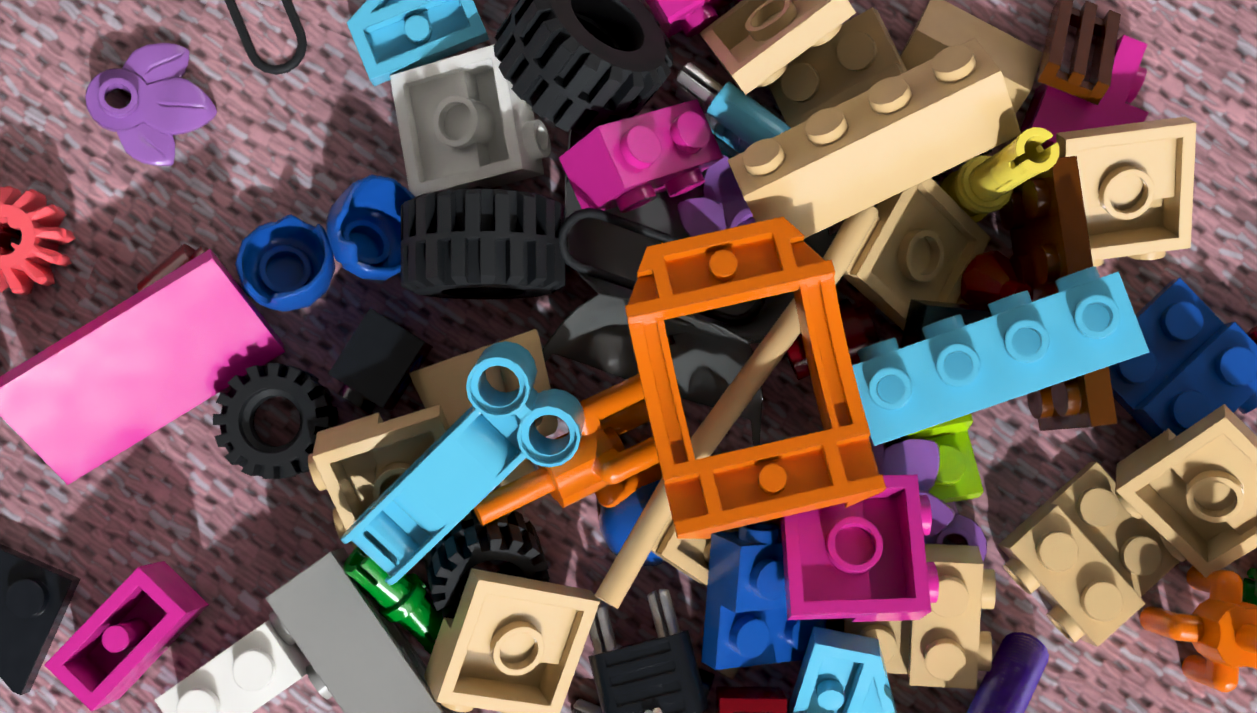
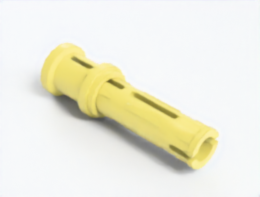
M1033 127L1026 129L1015 140L993 156L981 155L971 158L958 171L952 172L945 177L939 186L977 223L987 214L998 211L1009 202L1015 187L1053 167L1059 158L1058 142L1044 150L1041 144L1052 138L1053 134L1044 128Z

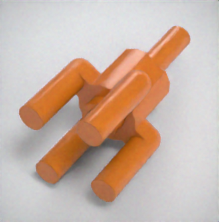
M639 374L580 401L584 410L585 422L579 447L574 456L560 466L544 467L538 465L539 469L490 492L473 509L481 525L490 523L548 493L551 494L553 499L562 508L595 493L598 502L602 506L611 508L618 505L640 487L660 480L662 473L653 436L627 449L624 448L619 438L620 435L649 422ZM568 432V433H566V434H564V435H562V436H560V437H557V438H555V439L563 438V437H565L566 435H568L570 432Z
M1192 566L1186 576L1188 584L1193 589L1210 593L1209 599L1200 603L1192 614L1176 613L1155 606L1146 607L1140 614V623L1147 631L1177 641L1192 642L1196 651L1202 656L1190 655L1184 659L1182 663L1184 675L1188 679L1215 690L1230 692L1238 685L1239 667L1246 666L1257 670V605L1242 602L1243 581L1236 572L1221 569L1212 572L1205 578Z

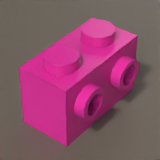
M698 99L598 126L559 157L581 209L594 208L605 211L618 207L621 213L632 211L657 198L656 194L667 191L670 197H675L700 186L705 182L701 172L724 158Z

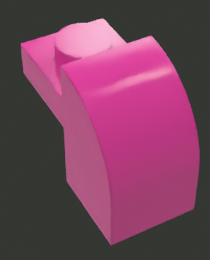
M1126 35L1117 40L1111 84L1098 105L1042 83L1035 90L1020 128L1021 133L1033 127L1044 128L1051 132L1053 137L1041 144L1045 150L1056 143V133L1144 122L1149 112L1129 104L1138 95L1146 77L1147 69L1139 65L1148 44Z

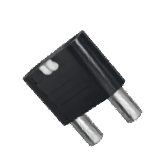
M659 589V596L669 634L658 593L655 590L649 593L647 598L658 637L617 648L608 609L606 606H598L590 629L595 654L588 656L602 713H699L709 709L688 630L680 631L668 589Z

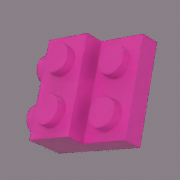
M918 474L883 475L886 485L885 491L847 508L842 503L780 518L787 620L851 618V622L920 620L932 612L931 603H936L938 600L939 578L935 563L926 562L924 535H929L931 532L932 511L928 496L919 494Z

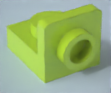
M971 413L900 437V442L909 439H926L938 443L940 467L935 484L929 493L945 503L979 498L984 492L968 434V429L973 423Z

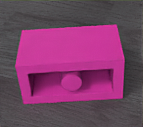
M165 561L139 566L44 666L91 712L120 699L209 604Z

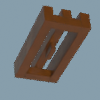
M1058 0L1051 13L1037 81L1098 105L1111 84L1121 14L1109 10L1104 19L1096 17L1097 4L1085 1L1081 10L1072 7L1074 0ZM1071 25L1076 27L1077 31L1070 59L1069 73H1066L1059 69L1062 64L1068 27ZM1092 35H1096L1089 81H1086L1084 78L1087 71Z

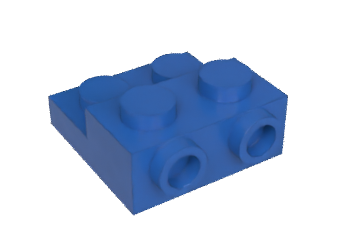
M1181 278L1172 280L1136 314L1149 353L1109 366L1113 397L1152 439L1167 429H1170L1178 436L1223 404L1233 413L1238 409L1242 414H1245L1257 408V344L1236 322L1224 324Z
M759 522L739 527L738 531L712 533L701 662L714 670L803 660L813 627L826 629L827 619L787 620L781 529L774 524Z

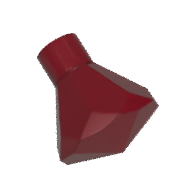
M997 250L976 255L962 274L961 295L962 299L969 305L988 307V304L1027 290L1031 300L1033 299V289L1029 285L1017 280L1010 260Z

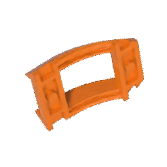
M784 217L647 246L637 271L635 286L628 304L625 305L637 368L677 539H711L712 533L842 503L847 508L886 489L883 475L879 474L869 440L871 433L847 346L834 281L835 269L832 259L825 261L804 242L805 235ZM793 291L806 359L824 431L695 460L664 320Z

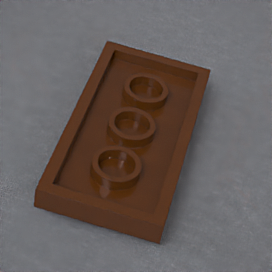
M1077 156L1060 157L1049 170L1039 173L1015 187L1009 202L999 209L1003 227L1006 230H1010L1013 255L1010 258L1011 265L1017 280L1029 285L1033 289L1032 302L1059 293L1056 280L1093 267ZM1109 366L1027 394L1030 412L1035 419H1038L1040 431L1117 424Z

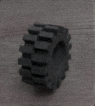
M268 363V366L254 365L246 369V375H235L228 382L232 386L228 393L220 392L216 403L223 405L221 414H213V425H220L221 435L214 436L218 447H226L229 452L224 457L231 465L243 467L241 472L250 476H261L263 479L296 477L297 474L308 472V455L313 453L317 432L334 427V418H338L337 407L332 406L329 399L333 397L329 389L323 387L318 382L320 379L312 373L280 363ZM281 396L290 400L298 409L300 427L296 436L289 443L275 447L266 444L259 438L254 427V417L257 409L264 401L272 397Z
M471 510L472 519L467 521L462 519L426 554L427 560H424L433 604L437 611L441 609L443 618L454 619L469 577L464 574L482 562L490 560L507 561L508 563L495 573L549 582L550 577L547 571L549 568L539 537L530 520L525 523L523 515L514 510L508 518L504 515L482 526L474 510Z

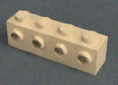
M975 37L961 45H954L943 49L933 59L898 76L882 79L874 84L870 90L833 108L822 109L811 115L807 121L775 137L753 143L744 152L728 159V163L756 222L784 217L805 235V239L1019 136L1021 131L1002 72Z

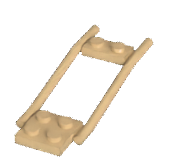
M930 178L878 203L876 207L871 206L846 218L823 259L825 261L832 259L835 269V285L843 276L904 331L911 299L969 305L962 299L961 295L962 274L976 255L984 252L991 238ZM795 298L792 299L690 438L695 460L711 456L801 333ZM663 477L594 595L616 609L622 603L650 551L707 588L711 539H677ZM739 527L733 528V529H729V530L720 531V532H734V531H738V528H739ZM740 667L715 671L733 680Z

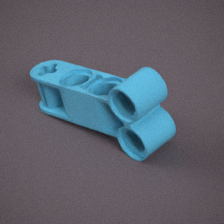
M504 341L494 343L483 351L467 378L466 391L472 406L355 520L340 540L344 544L350 541L356 544L388 574L385 582L389 586L401 579L524 459L527 458L539 466L555 467L569 461L578 450L585 422L582 405L575 396L564 390L549 389L538 393L533 388L537 374L535 360L529 351L521 345ZM493 366L507 367L517 376L520 387L512 392L498 391L491 387L487 381L485 371ZM544 415L557 416L567 424L570 433L560 439L546 438L539 433L534 420Z

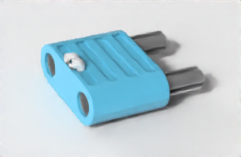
M691 62L683 66V71H679L677 81L681 86H678L676 90V97L683 102L698 99L712 133L739 154L759 140L775 137L791 129L790 126L750 96L745 95L742 90L730 81L721 86Z

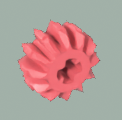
M0 187V292L10 288L15 294H31L34 281L47 287L55 284L53 272L49 267L52 263L63 267L72 264L67 255L58 252L59 245L68 244L76 239L72 231L59 227L67 214H65L61 207L54 204L47 205L46 196L33 189L26 190L21 194L20 190L14 187ZM19 230L22 233L20 244L11 243V246L15 249L11 251L9 248L11 237L19 239L20 236L16 233Z

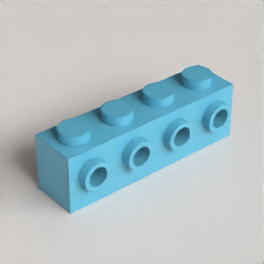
M1090 267L1056 280L1059 293L1032 302L1028 290L1019 292L988 304L992 316L965 325L962 315L959 314L923 327L922 331L926 340L899 349L896 338H891L858 350L857 354L861 363L852 365L874 446L1149 353L1119 271L1100 278L1097 267Z

